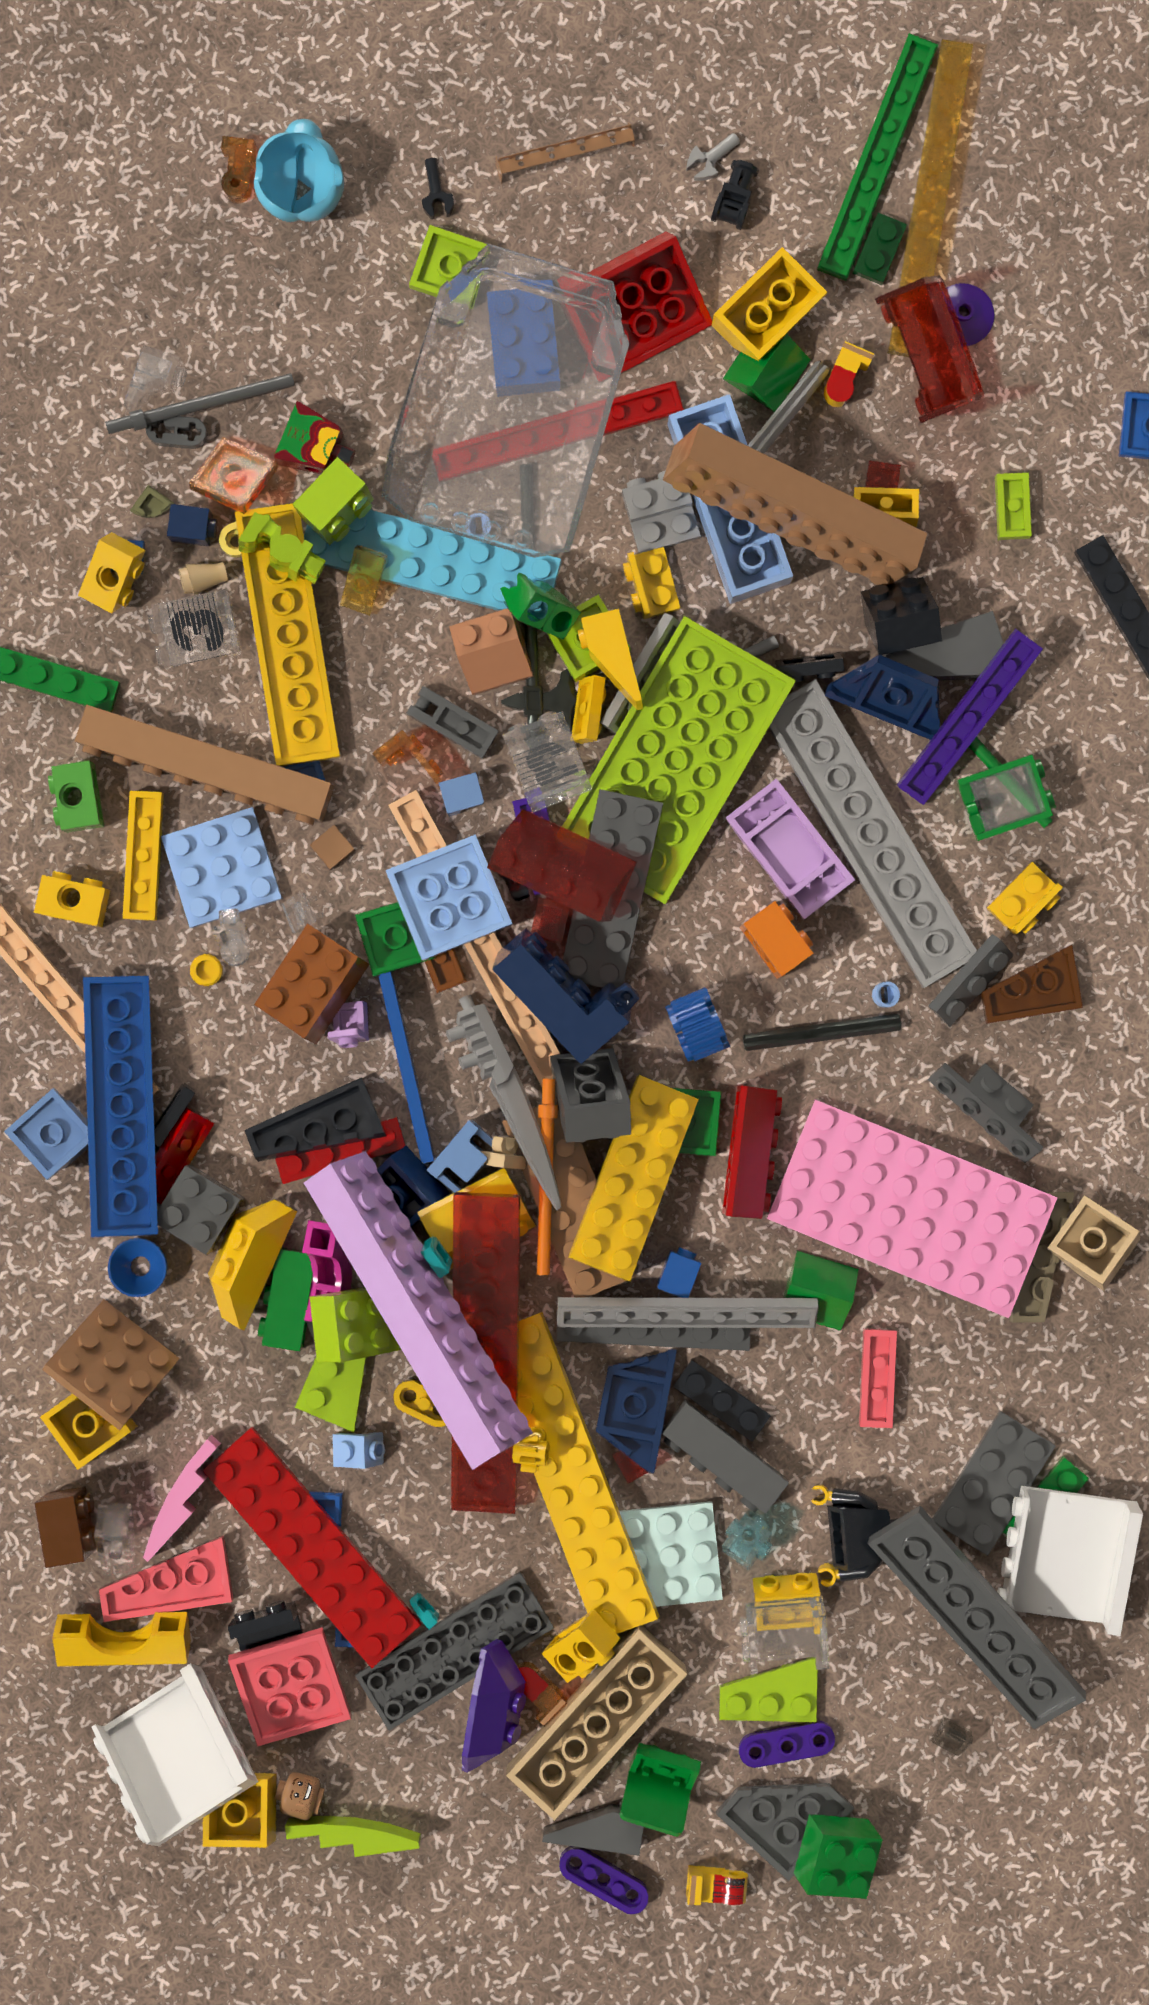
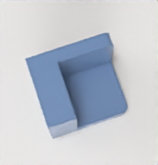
M476 772L439 782L449 817L460 814L462 810L484 804Z

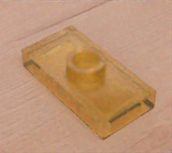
M357 544L353 552L340 606L368 616L371 615L388 555Z

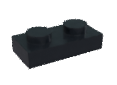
M839 652L775 660L776 669L796 680V682L803 681L804 676L817 674V678H831L836 676V672L844 671L843 658Z

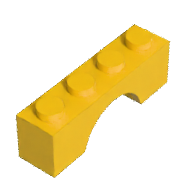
M155 1612L152 1620L145 1627L131 1632H118L107 1629L97 1623L91 1614H58L52 1637L57 1667L187 1664L191 1644L187 1612Z

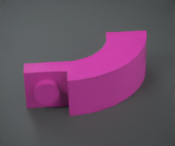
M308 1220L302 1253L307 1254L311 1261L313 1276L304 1321L312 1322L310 1296L351 1289L352 1264L329 1225Z

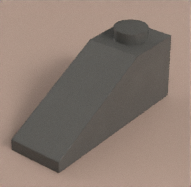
M620 1801L619 1805L610 1804L545 1826L543 1828L542 1842L640 1856L643 1826L624 1821L620 1818L619 1814L622 1801Z

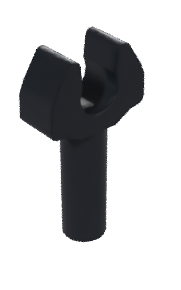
M428 158L425 160L430 193L422 199L423 210L433 220V204L439 201L445 205L446 215L450 217L454 208L453 195L447 194L442 190L437 158Z

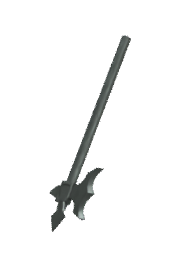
M523 464L520 465L522 549L535 552L532 465ZM524 623L525 646L534 677L526 679L523 693L509 696L501 700V704L517 711L523 710L524 717H527L528 729L521 736L529 749L532 750L541 746L547 735L540 728V716H543V710L555 714L561 722L562 730L572 734L577 691L574 684L575 681L568 669L561 672L560 681L557 686L551 691L543 693L542 686H539L537 628Z

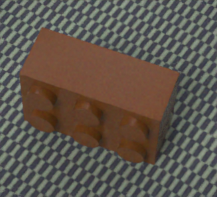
M307 923L254 1005L302 1038L317 1045L370 964Z

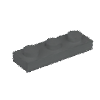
M992 934L928 1007L945 1024L951 1027L963 1015L974 999L985 990L986 986L998 972L1006 966L1007 962L1013 957V953L998 937Z

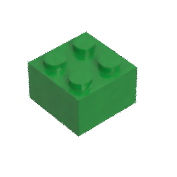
M809 1814L794 1875L807 1895L867 1899L883 1839L869 1819Z

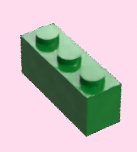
M282 1247L270 1272L273 1273L271 1286L266 1285L263 1304L268 1305L266 1318L261 1317L258 1336L263 1337L262 1346L300 1352L304 1346L307 1321H304L313 1272L311 1261L307 1254L302 1253V1250Z

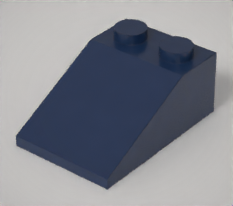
M406 1145L391 1155L377 1171L385 1185L391 1189L394 1200L402 1213L408 1218L410 1227L413 1228L421 1220L417 1212L444 1199L449 1194V1191L427 1171L428 1168Z

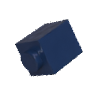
M171 504L167 537L171 542L209 546L210 538H216L218 522L217 519H213V514L208 508Z

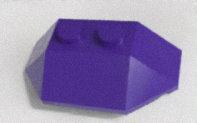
M498 1639L484 1646L480 1651V1662L472 1689L462 1752V1771L466 1773L516 1744L521 1734L519 1721L520 1714L526 1703V1695H524L526 1681L503 1641Z

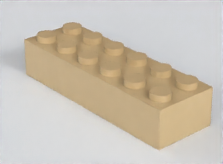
M643 1625L632 1628L612 1649L615 1652L613 1657L603 1666L598 1665L565 1701L566 1703L541 1727L507 1765L506 1776L554 1821L687 1675L686 1665Z

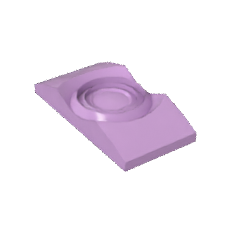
M777 778L725 818L745 847L803 919L807 918L855 881Z

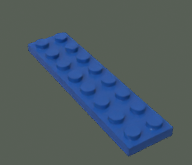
M149 976L83 977L91 1238L157 1235Z

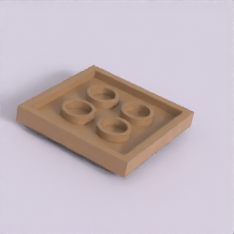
M103 1299L50 1358L42 1370L120 1431L180 1358Z

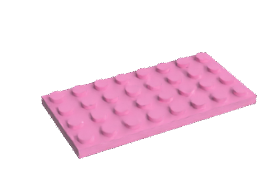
M815 1100L767 1219L1009 1318L1057 1197Z

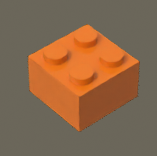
M774 901L739 928L776 979H778L814 953L810 949L813 943L803 930L797 932L791 921L794 920V917L783 903L779 906Z

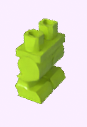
M254 512L238 540L239 551L244 553L255 552L258 544L265 542L270 547V565L281 572H288V578L295 582L301 576L315 584L325 568L326 560L312 553L313 544L307 540H304L301 544L300 540L291 534L281 535L282 527L276 524L270 515H261Z

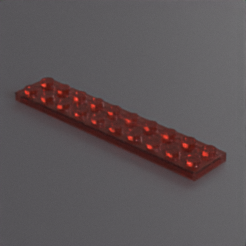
M455 1192L453 1195V1298L458 1302L460 1311L469 1326L476 1332L480 1345L486 1355L492 1359L495 1370L502 1382L509 1388L511 1397L518 1407L521 1195ZM452 1436L451 1510L516 1513L517 1463H513L512 1459L513 1446L472 1470Z

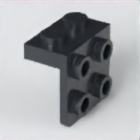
M284 1600L277 1601L265 1606V1610L254 1612L253 1609L235 1614V1618L228 1625L230 1638H237L240 1651H244L304 1633L295 1601L286 1604Z

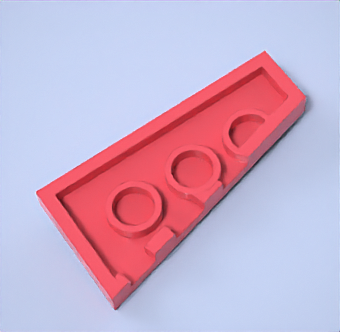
M224 1535L101 1587L99 1595L103 1622L153 1615L155 1612H172L232 1602L234 1599Z

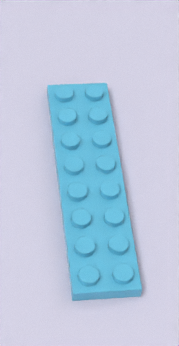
M370 510L361 519L357 517L349 525L350 530L341 541H334L331 545H328L308 525L304 534V540L313 544L312 553L326 560L324 566L497 611L507 609L503 602L505 599L500 588L506 587L510 589V587L517 586L518 573L526 575L534 583L536 581L546 582L555 589L562 563L561 558ZM537 601L529 607L527 613L530 612L537 619L541 620L546 616L548 606L543 601Z

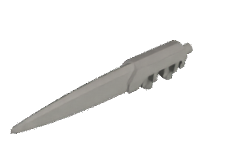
M466 995L459 1000L463 1010L457 1013L456 1023L458 1026L446 1030V1036L449 1042L461 1038H466L468 1042L467 1048L472 1053L458 1058L462 1070L476 1065L481 1070L480 1076L482 1080L492 1077L489 1086L492 1094L496 1098L533 1173L554 1208L558 1210L561 1208V1200L554 1172L526 1091L485 1004L475 1005L471 995Z

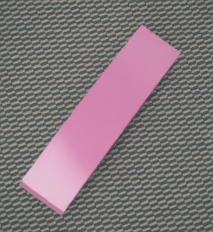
M212 1435L188 1462L168 1493L153 1525L143 1558L147 1562L196 1510L187 1499L208 1477L199 1467L221 1444Z

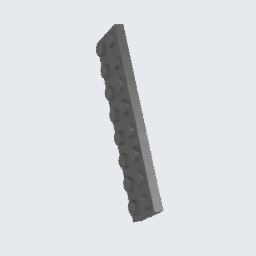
M921 1506L916 1507L869 1537V1546L1033 1729L1086 1701L1087 1692Z

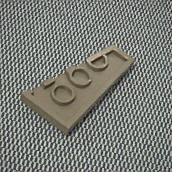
M1045 1192L1057 1197V1200L1011 1312L1010 1322H1045L1054 1284L1052 1279L1055 1266L1059 1262V1258L1048 1250V1246L1067 1221L1069 1205L1073 1201L1074 1192Z

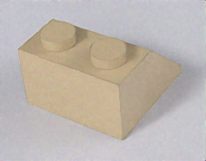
M1084 1195L1048 1246V1250L1078 1275L1102 1291H1105L1140 1241V1231Z

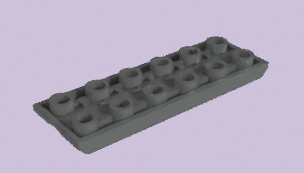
M518 1572L445 1617L430 1630L426 1629L392 1650L372 1669L369 1665L355 1674V1677L390 1731L475 1678L480 1662V1651L484 1646L498 1639L503 1641L508 1652L512 1655L554 1629V1626L521 1572Z

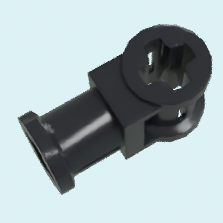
M733 160L730 166L732 173L729 182H724L722 191L718 194L711 221L721 220L736 225V229L741 230L750 205L749 201L752 191L749 189L753 178L758 176L759 169L747 161Z

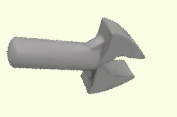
M731 133L709 152H701L697 146L693 148L687 161L686 171L692 168L695 163L706 162L705 169L694 176V181L709 180L718 176V171L714 168V165L740 143L738 136Z

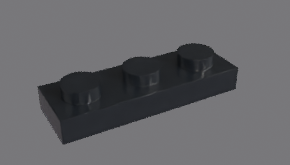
M692 1359L673 1385L677 1390L751 1442L755 1440L771 1417L765 1410Z

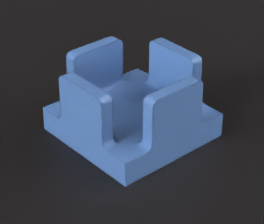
M55 1088L51 1089L4 1131L46 1180H50L61 1169L67 1168L88 1149L87 1119L70 1100H65Z
M469 1120L427 1169L432 1176L439 1179L454 1193L462 1188L445 1174L447 1168H450L462 1180L468 1182L473 1179L487 1160V1156L481 1152L484 1150L473 1142L475 1135H478L492 1147L493 1138L473 1120Z

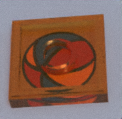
M222 437L190 480V490L245 514L277 471L278 463L274 459Z

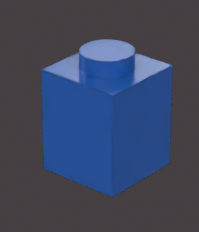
M681 1247L678 1248L677 1252L670 1250L658 1280L657 1288L681 1298H689L701 1266V1262L695 1260L697 1254Z

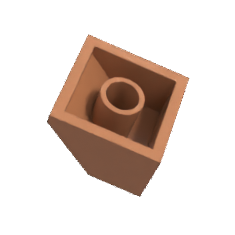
M508 608L449 626L456 655L472 695L534 677L519 621Z

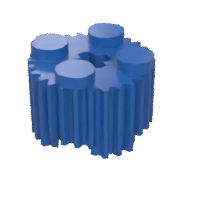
M706 987L670 1002V1005L665 1006L675 1033L682 1031V1033L677 1034V1037L688 1062L691 1060L697 1061L731 1047Z

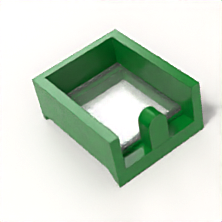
M1029 755L956 780L976 841L1053 816L1051 809L1056 808L1050 789L1044 791L1041 779L1046 776L1040 759L1034 760L1033 755Z

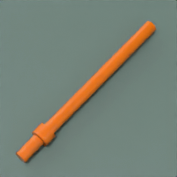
M542 1078V1104H538V1118H541V1133L553 1169L554 1118H558V1105H555L556 1079ZM540 1183L537 1275H550L552 1203Z

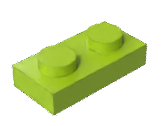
M1029 473L996 474L995 494L998 540L1030 539L1032 532Z

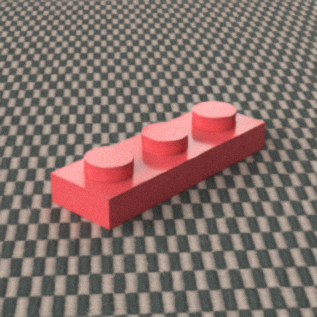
M863 1328L860 1427L893 1428L896 1330Z

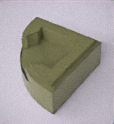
M148 485L130 509V512L143 518H155V516L159 517L169 512L171 504L175 503Z

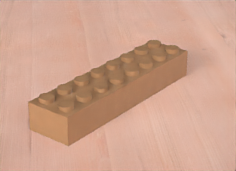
M701 423L696 425L673 447L663 477V481L671 484L677 491L695 495L701 498L703 503L710 506H718L730 512V515L734 518L747 520L758 525L759 529L766 533H774L785 538L793 546L804 547L814 552L821 559L838 563L848 572L859 573L869 578L875 585L887 586L893 584L916 569L927 537L926 532Z

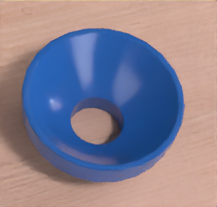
M132 1238L122 1242L113 1250L108 1261V1275L112 1284L121 1293L131 1297H144L152 1294L162 1285L167 1275L168 1266L164 1252L157 1244L144 1238ZM136 1257H145L150 1263V1270L144 1276L136 1275L131 1269L132 1261Z

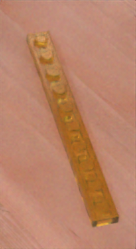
M944 39L940 43L887 354L919 359L921 354L973 44Z

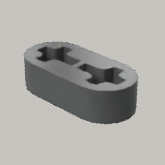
M177 416L147 424L146 434L150 441L155 445L163 447L198 449L205 444L208 437L207 429L203 422L193 417ZM160 423H164L166 429L174 430V433H163L162 438H158L156 432H153V428H159ZM191 426H196L197 431L201 432V435L195 436L194 441H190L186 434H179L180 431H190Z

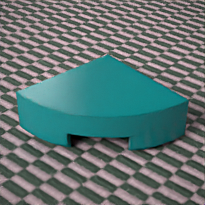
M421 1593L415 1594L409 1600L410 1604L423 1624L430 1630L438 1623L439 1613Z

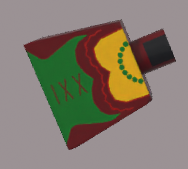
M296 401L275 452L274 459L280 466L322 474L337 457L350 468L356 450L340 444L344 436L341 427L301 402Z

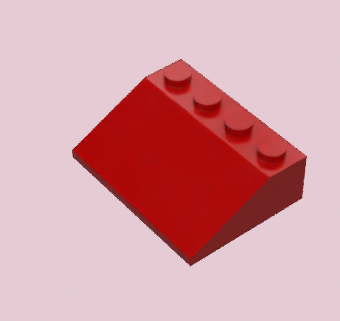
M667 231L554 290L563 313L601 384L712 325V319L677 237Z

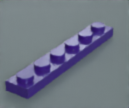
M1015 628L897 783V786L924 805L1043 648Z

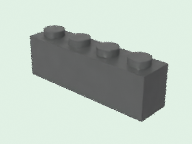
M687 1400L683 1401L662 1429V1434L666 1436L663 1441L677 1453L683 1449L692 1456L689 1459L692 1465L703 1473L707 1469L717 1476L714 1481L729 1493L732 1489L743 1496L740 1501L753 1512L760 1509L766 1514L789 1484L785 1476Z

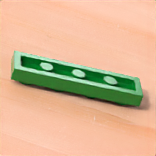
M0 647V681L112 713L120 682Z

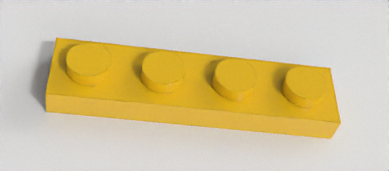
M130 791L123 901V919L157 921L164 793Z

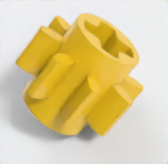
M533 1432L513 1446V1463L521 1464V1472L536 1473V1471H539V1466H547L549 1442L541 1441L542 1433Z

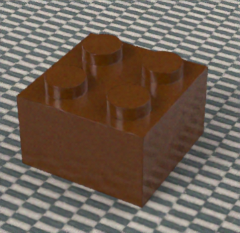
M86 1486L49 1492L34 1503L45 1568L84 1562L96 1551V1545L100 1544V1535L97 1525L92 1526L90 1513H94V1499L91 1493L87 1494Z

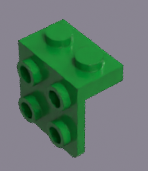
M639 1742L629 1766L619 1814L620 1818L624 1821L675 1837L681 1836L684 1831L691 1790L699 1775L701 1761L691 1759L687 1755L662 1750L655 1745H646Z

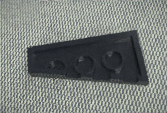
M362 1077L244 1130L253 1155L258 1162L387 1136Z

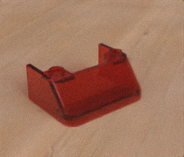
M940 275L923 277L875 298L877 305L884 304L881 305V311L886 323H892L894 327L899 328L918 379L920 389H918L919 396L915 397V404L921 415L919 417L920 423L984 398L982 383L949 292Z

